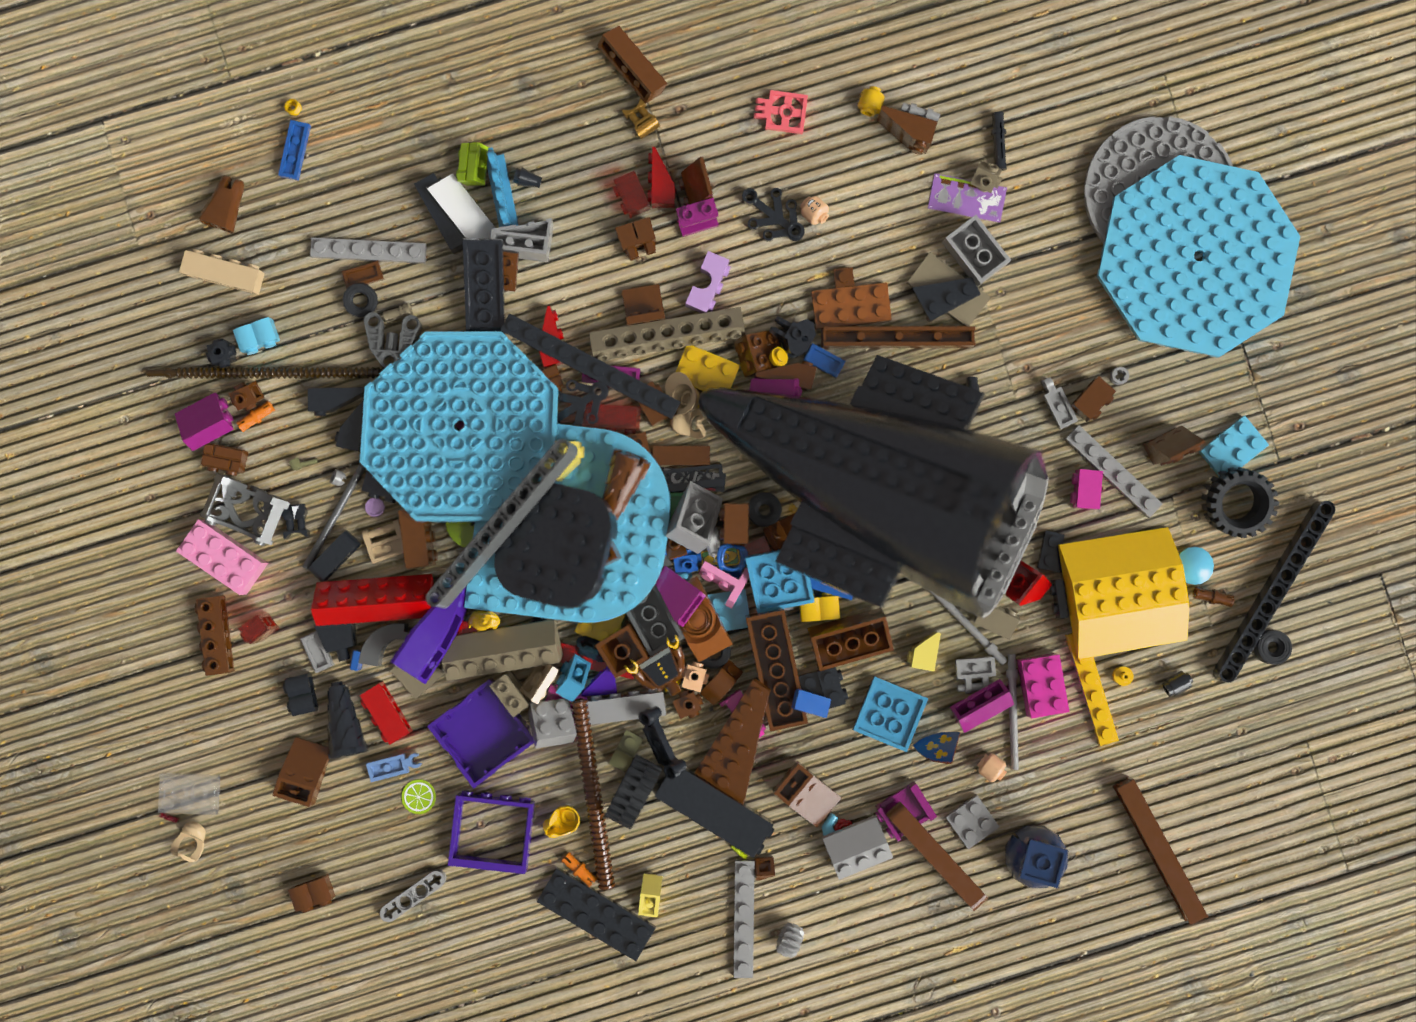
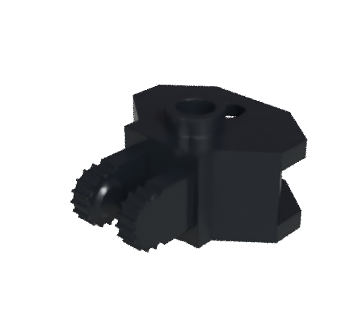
M777 316L775 322L785 328V331L783 332L776 327H771L769 331L780 339L779 342L782 343L788 358L792 359L807 352L816 335L814 323L808 319L798 323L794 321L790 323Z

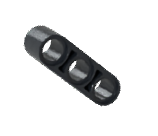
M348 530L344 531L312 563L308 570L320 582L328 580L360 547L361 542Z

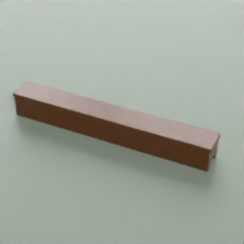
M975 326L823 327L821 329V348H974Z
M1128 776L1126 779L1113 785V789L1184 920L1193 925L1204 918H1208L1205 909L1135 780Z

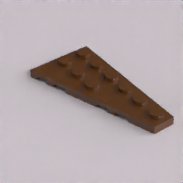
M755 678L695 774L743 805L746 800V793L770 694V688Z

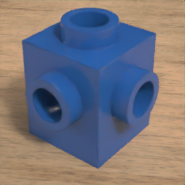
M686 548L687 555L674 559L675 573L698 571V563H702L701 552L697 554Z

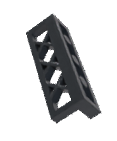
M722 464L662 470L663 474H669L665 478L669 483L667 484L669 493L685 491L690 482L687 476L691 471H697L702 475L699 481H694V483L704 489L725 487ZM719 468L720 479L711 480L706 476L710 469ZM673 473H678L683 477L681 482L676 484L671 483L668 479Z

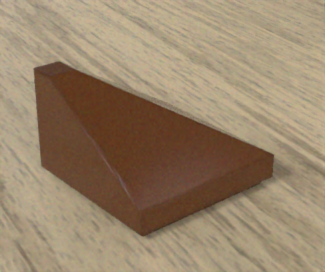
M773 856L754 858L756 881L775 876Z

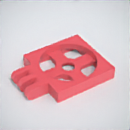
M770 90L769 99L756 98L755 103L762 104L763 106L756 105L754 110L762 113H754L753 118L766 120L765 130L803 134L808 95ZM785 97L784 104L781 107L772 106L776 100ZM792 98L799 102L802 110L793 108L791 105ZM789 109L790 114L784 115L783 110ZM771 114L780 115L782 118L781 125H776L772 121ZM792 117L801 118L798 125L788 127L789 119Z

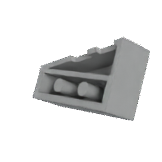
M549 218L546 221L536 223L533 221L525 225L494 228L491 230L490 239H503V250L519 252V259L548 262L554 228L552 218Z

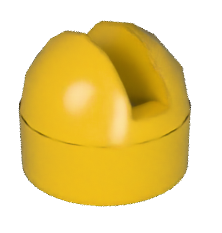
M289 99L285 103L284 109L290 115L297 116L302 111V106L296 99Z

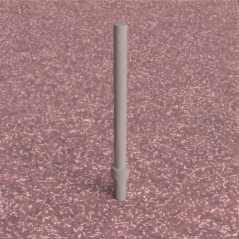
M930 592L985 648L984 650L989 655H992L1001 665L1006 663L1007 659L997 650L998 647L993 642L990 643L953 604Z
M1008 654L1006 677L1008 678L1009 691L1014 705L1009 707L1011 770H1019L1016 690L1018 669H1016V654Z

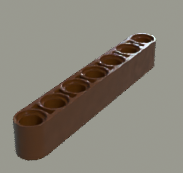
M900 801L886 813V816L973 911L978 909L988 899L983 891Z

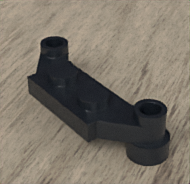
M654 706L651 709L641 711L639 713V720L644 725L642 730L658 764L664 765L666 777L673 780L687 768V764L683 759L678 760L675 757L672 747L659 723L662 711L658 706Z

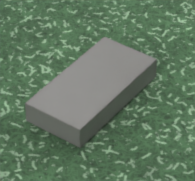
M317 631L300 638L315 673L335 665L330 653H326Z

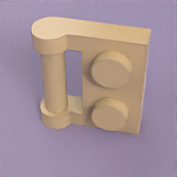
M399 519L386 526L362 532L372 564L404 554ZM396 531V536L376 543L372 542L374 537Z

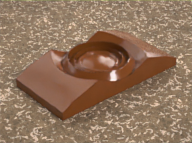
M698 576L687 582L700 590L706 597L683 627L679 626L698 662H701L733 645Z

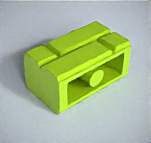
M478 142L461 143V149L458 152L459 167L456 171L457 182L467 186L485 185L487 151L489 147Z

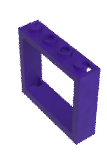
M462 790V793H458L455 799L448 866L526 874L535 801H531L529 797L512 799L511 795L503 794L500 797H494L492 793L482 792L481 795L473 794V791ZM464 801L528 808L522 862L458 855Z

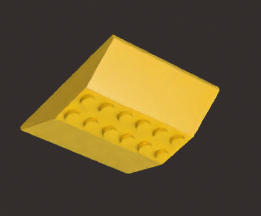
M1168 527L1058 545L1077 659L1188 640L1189 598L1184 568Z

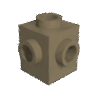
M981 161L970 184L976 186L982 192L991 193L994 187L998 188L1002 177H1000L1002 170L993 163L987 164Z

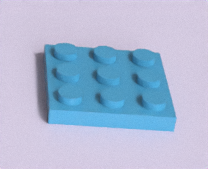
M780 550L745 557L757 613L815 603L810 578L775 562Z
M874 676L852 730L907 752L928 698Z

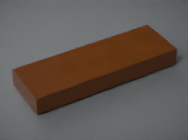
M653 446V457L659 466L710 465V446Z

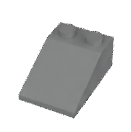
M690 481L670 520L665 537L699 554L710 545L723 498Z

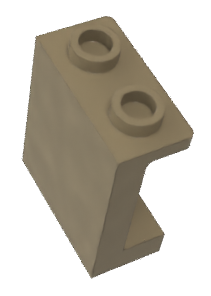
M512 671L490 685L512 717L533 703L532 700L519 691L522 684Z

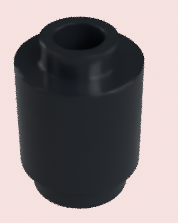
M1180 671L1165 679L1162 687L1169 697L1177 696L1192 688L1191 683H1193V680L1187 672Z

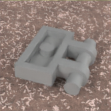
M903 103L900 111L938 121L940 113L933 112L934 109H923L917 107V104L911 103V105Z
M993 656L955 660L956 679H964V684L957 685L958 692L972 693V691H979L993 683L989 682L988 678L996 676L995 659ZM971 678H981L982 681L981 683H972Z

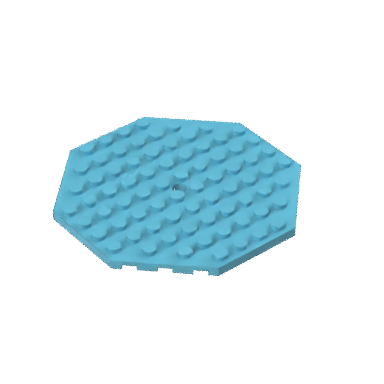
M1178 155L1113 198L1097 278L1138 341L1150 342L1160 346L1182 349L1183 351L1218 358L1284 316L1300 235L1259 172ZM1195 252L1203 253L1202 261L1195 260Z
M425 331L417 342L410 345L400 354V360L392 364L390 363L372 383L369 382L365 386L360 463L416 522H488L557 440L558 388L502 331ZM458 421H463L465 424L464 428L460 431L456 430L455 424Z

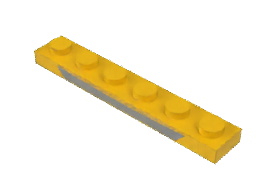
M1073 633L1066 634L1065 637L1098 745L1102 746L1119 741L1094 657L1077 659Z

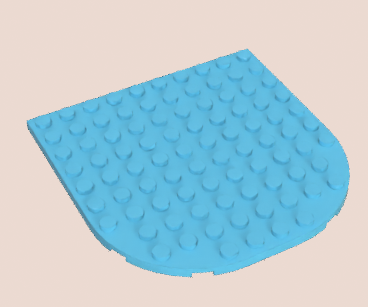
M557 424V440L565 439L582 443V446L585 448L584 458H581V463L561 482L555 481L554 483L586 490L602 497L606 487L605 482L610 469L609 463L614 448L622 449L621 453L623 454L628 451L651 462L644 480H641L635 493L632 494L625 511L621 513L617 520L616 540L612 539V541H614L621 559L604 568L602 578H605L604 584L592 600L589 599L578 608L562 609L518 597L508 592L497 578L494 566V553L467 584L464 608L572 622L594 623L619 617L636 607L651 592L659 578L667 546V537L665 535L670 521V493L665 476L654 457L639 443L623 434L605 429ZM475 522L473 538L487 522Z

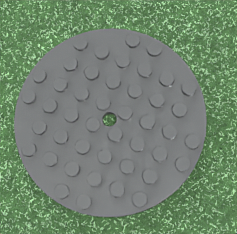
M1175 117L1143 118L1115 131L1105 140L1093 156L1084 183L1086 213L1099 239L1103 243L1105 242L1108 220L1112 210V201L1116 195L1178 155L1233 166L1222 145L1217 143L1200 126ZM1195 252V260L1202 257L1203 253Z

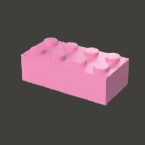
M198 519L176 552L237 594L247 595L268 565V562L217 527L205 523V520Z

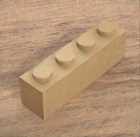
M193 249L192 252L185 250L179 270L181 274L259 295L265 273L260 271L258 266L253 264L243 266L240 261L229 259V262L222 260L223 257L211 254L209 257L204 255V252Z

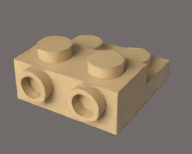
M551 664L534 667L519 691L538 704L545 697L549 685L555 681L559 670Z

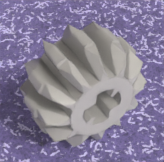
M788 922L785 924L777 940V952L785 957H795L802 945L803 928L794 923Z

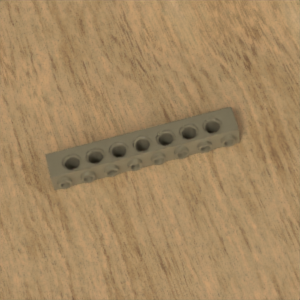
M741 307L589 332L593 357L605 362L614 358L622 359L627 356L644 355L649 352H662L667 349H681L685 346H698L708 342L738 339L745 336V327Z

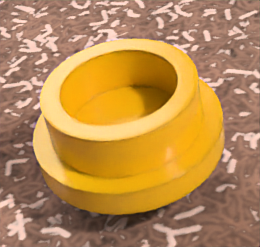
M776 347L771 351L769 359L773 365L783 366L788 361V355L783 348Z

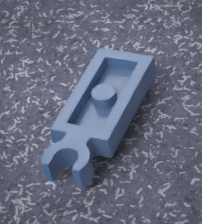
M403 753L366 763L370 782L410 772L409 767H420L422 763L416 764L413 762V758L419 756V753H413L408 758Z

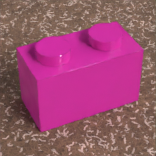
M1075 470V473L1072 474L1074 492L1070 496V503L1073 504L1072 508L1100 509L1103 471Z

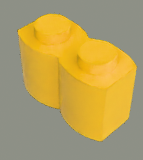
M822 593V597H814L815 603L799 605L800 622L840 619L838 596Z

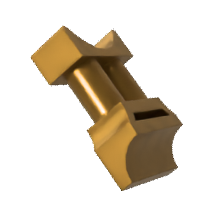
M641 98L634 109L622 110V113L626 119L630 118L635 125L637 135L640 139H643L659 128L660 124L656 117L646 110V104ZM637 112L641 114V116L643 117L642 119L638 118V116L636 115Z

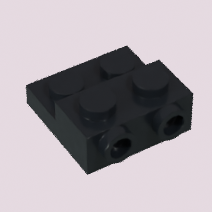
M836 667L798 676L802 691L831 699L829 709L845 705V700L849 699L846 688L841 687L840 681L843 680L841 670H837Z

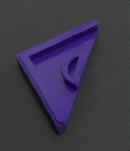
M608 666L603 671H600L591 680V683L581 691L582 697L617 693L616 679Z

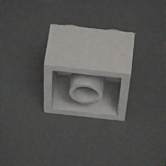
M564 698L530 704L528 716L535 749L574 743L576 729L569 700Z

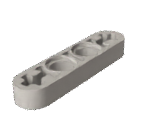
M440 869L433 870L386 903L380 910L381 919L385 922L394 921L442 887L446 882L445 872ZM434 874L436 876L440 875V883L436 881L430 887L429 882L434 879ZM418 885L425 886L426 894L419 895L416 887ZM401 897H409L410 905L403 906L400 902ZM397 906L398 909L392 913V916L385 914L387 909L391 910Z

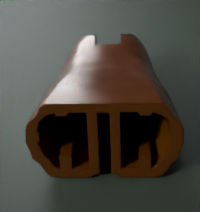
M224 175L197 220L207 226L219 228L232 234L234 233L239 206L244 192V182L236 179L230 190L232 179L230 176Z

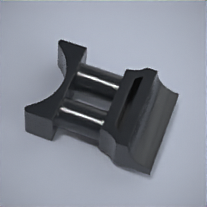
M305 504L289 505L287 510L283 509L281 516L286 520V531L283 532L284 539H288L294 533H301L305 537H310V531L305 526V518L308 514ZM297 519L298 530L294 531L293 520Z

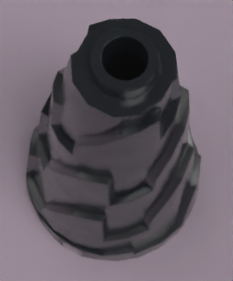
M342 681L331 683V687L327 691L329 759L367 752L368 746L364 739L360 720L357 718L348 687L345 684L343 685Z

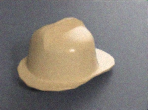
M675 372L671 374L665 384V393L681 402L676 413L686 414L689 411L698 410L700 395L698 390L684 373Z

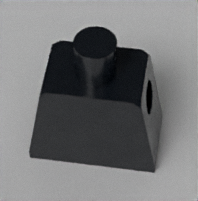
M355 623L316 626L314 624L326 653L336 651L339 662L350 659L348 647L357 645Z

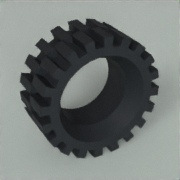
M1232 467L1228 468V472L1223 470L1218 472L1219 478L1213 476L1210 479L1213 484L1211 486L1206 484L1204 489L1208 490L1207 495L1202 494L1201 498L1206 501V504L1201 505L1202 509L1207 511L1204 514L1205 518L1210 520L1209 523L1213 527L1233 537L1247 538V535L1251 537L1257 536L1256 530L1259 532L1267 530L1264 527L1265 524L1271 526L1273 521L1270 517L1271 515L1277 516L1278 511L1273 509L1274 506H1279V501L1274 499V497L1278 496L1276 490L1271 489L1274 485L1267 480V477L1249 469L1240 467L1236 469ZM1246 484L1253 493V506L1242 518L1229 519L1222 507L1224 495L1233 486Z
M636 754L604 816L631 830L655 786L662 767Z

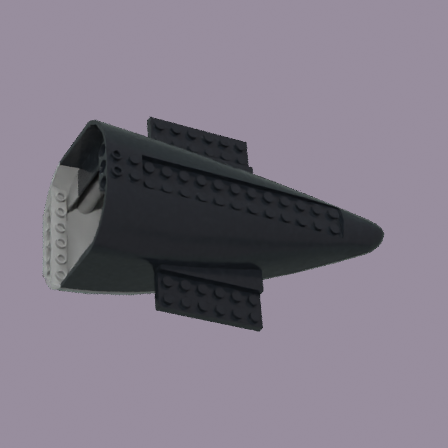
M876 355L862 386L858 385L850 404L795 395L724 387L709 388L699 395V408L707 422L770 479L800 502L790 523L792 528L775 560L777 564L883 609L899 573L951 604L981 618L987 617L1006 593L1037 526L1047 492L1048 474L1041 450L968 430L985 396L984 392Z

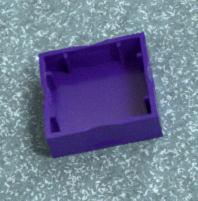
M493 678L486 681L465 699L427 726L441 746L453 757L458 769L473 789L534 743L532 730L520 713L512 717L491 689L490 685L495 682Z

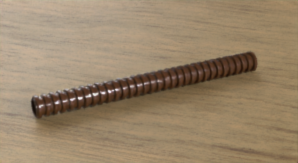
M578 698L570 702V705H573L571 711L574 712L572 716L575 718L573 720L577 735L576 741H578L577 747H579L577 751L580 753L578 758L581 759L579 764L582 765L580 770L583 771L581 776L583 777L582 782L584 783L583 788L585 789L584 794L586 795L585 800L588 807L586 810L589 812L587 817L590 818L588 823L591 824L589 829L592 830L590 835L592 836L591 841L593 842L592 847L594 848L593 853L596 860L594 863L596 865L595 869L598 871L596 876L599 877L597 879V882L600 883L598 888L608 890L615 886L614 876H612L614 872L611 870L613 866L610 864L612 859L609 858L611 853L608 852L610 847L608 846L609 841H607L605 817H603L605 813L602 811L604 806L601 805L603 800L600 799L602 794L599 793L601 788H599L600 782H598L599 776H597L598 770H596L597 764H595L597 760L594 758L596 754L593 752L595 747L592 746L594 741L591 740L593 735H591L592 729H590L591 723H589L590 717H588L589 711H587L589 707L586 705L587 699Z

